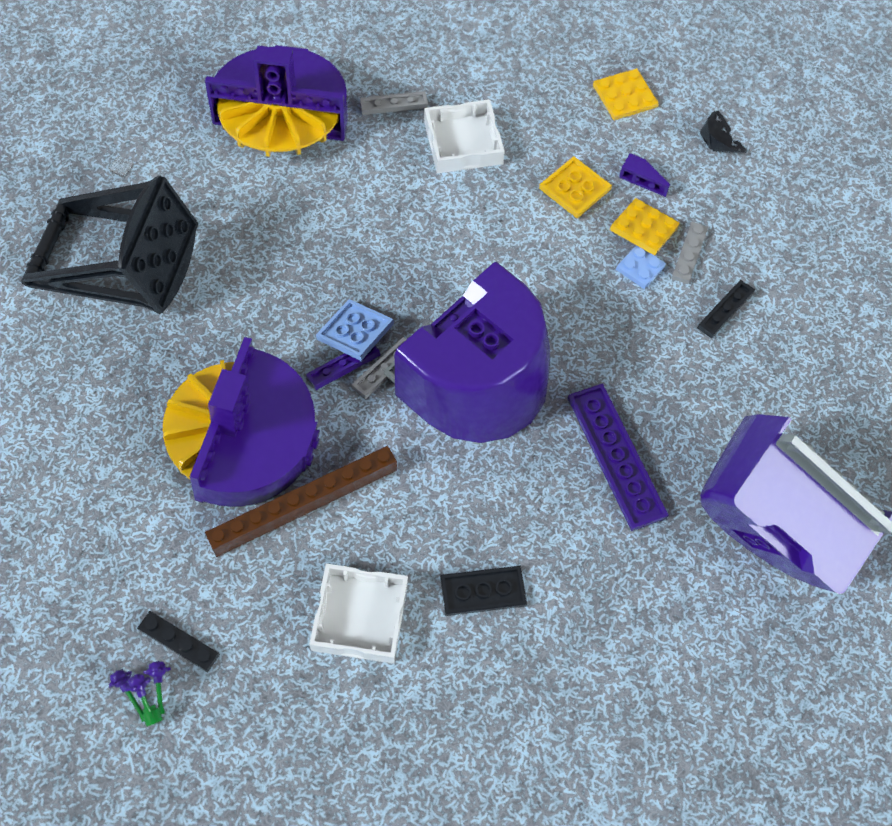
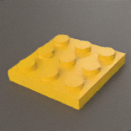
M637 68L593 81V87L613 120L658 107L657 99Z
M575 156L539 185L541 191L575 218H579L612 188L610 183Z
M635 198L613 222L610 231L655 256L677 230L680 222Z

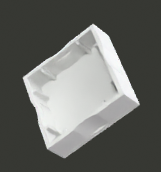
M490 99L467 102L460 105L424 108V123L437 174L503 164L505 151L500 133L495 125V116Z
M326 564L320 590V605L315 615L309 644L311 651L394 664L408 586V576L385 572H366L352 567Z

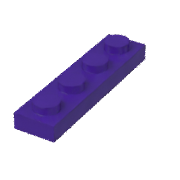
M374 346L362 361L344 353L306 373V378L313 388L318 390L381 356L380 351Z

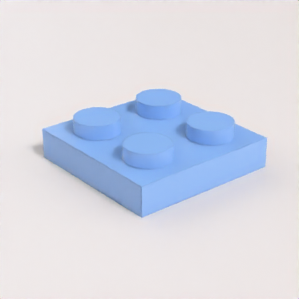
M636 245L617 265L616 270L645 289L664 269L666 263Z

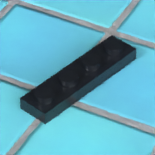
M740 279L699 323L697 328L712 339L751 297L755 289Z
M151 611L147 613L137 627L140 632L207 673L220 655L219 652Z

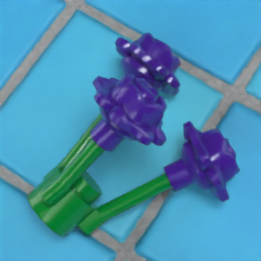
M162 661L149 663V668L143 671L144 674H149L150 677H153L154 684H156L158 708L155 704L151 706L148 704L145 696L147 694L145 687L151 682V678H145L141 673L131 677V671L117 670L110 675L111 683H109V688L120 687L122 692H125L140 715L141 721L145 722L146 727L163 720L162 714L165 713L161 690L162 676L170 671L171 667H166ZM131 692H136L138 698H141L144 705L143 710Z

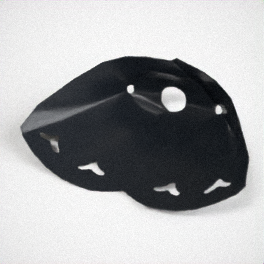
M718 110L713 111L700 130V135L709 149L714 152L747 153L738 140H733L729 133L731 128L723 115Z

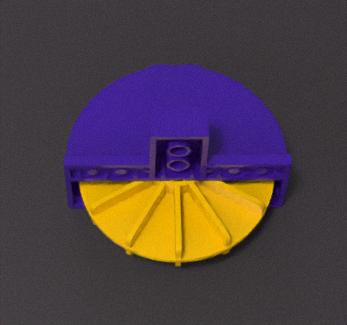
M258 45L257 49L245 52L227 62L214 77L206 76L205 85L212 123L214 125H221L223 130H226L241 148L248 146L265 151L266 157H270L271 152L295 150L297 155H300L301 148L308 147L318 141L324 143L327 139L345 140L348 122L345 81L341 73L331 62L316 53L308 51V49L281 45L272 47Z
M244 337L235 362L224 363V360H220V364L207 367L194 375L190 373L187 375L188 379L178 387L167 402L163 418L164 443L174 465L182 475L190 479L195 501L228 507L261 503L282 493L297 480L302 472L306 471L307 466L311 467L314 458L313 451L317 449L320 440L318 438L320 430H317L311 394L303 379L291 366L274 355L255 349L251 338Z

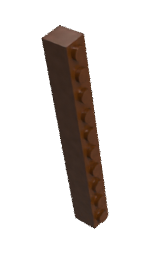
M387 445L206 531V537L215 556H221L397 471V461Z

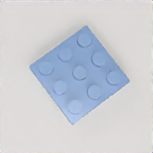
M349 299L316 334V338L318 341L362 361L394 325V320Z

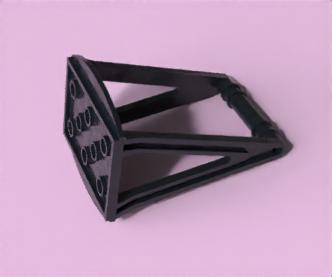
M158 175L144 183L59 199L55 210L51 212V218L47 220V227L35 252L30 256L31 261L26 264L27 269L21 283L29 288L140 306L157 314L163 313L177 295L184 281L191 261L196 229L199 224L168 180ZM136 200L132 209L106 206ZM69 213L127 222L121 241L119 260L48 271L44 269L45 265L49 263L48 259L61 231L65 229L64 224L69 220ZM114 276L125 277L139 293L77 283V281Z

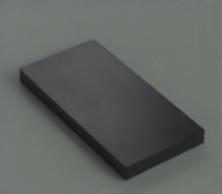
M521 565L440 575L445 616L527 607Z

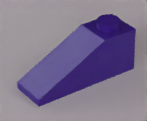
M629 153L621 168L619 178L666 197L670 184L646 159Z

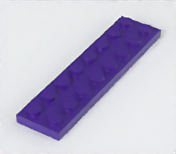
M603 383L569 394L567 399L631 531L667 519L669 515Z

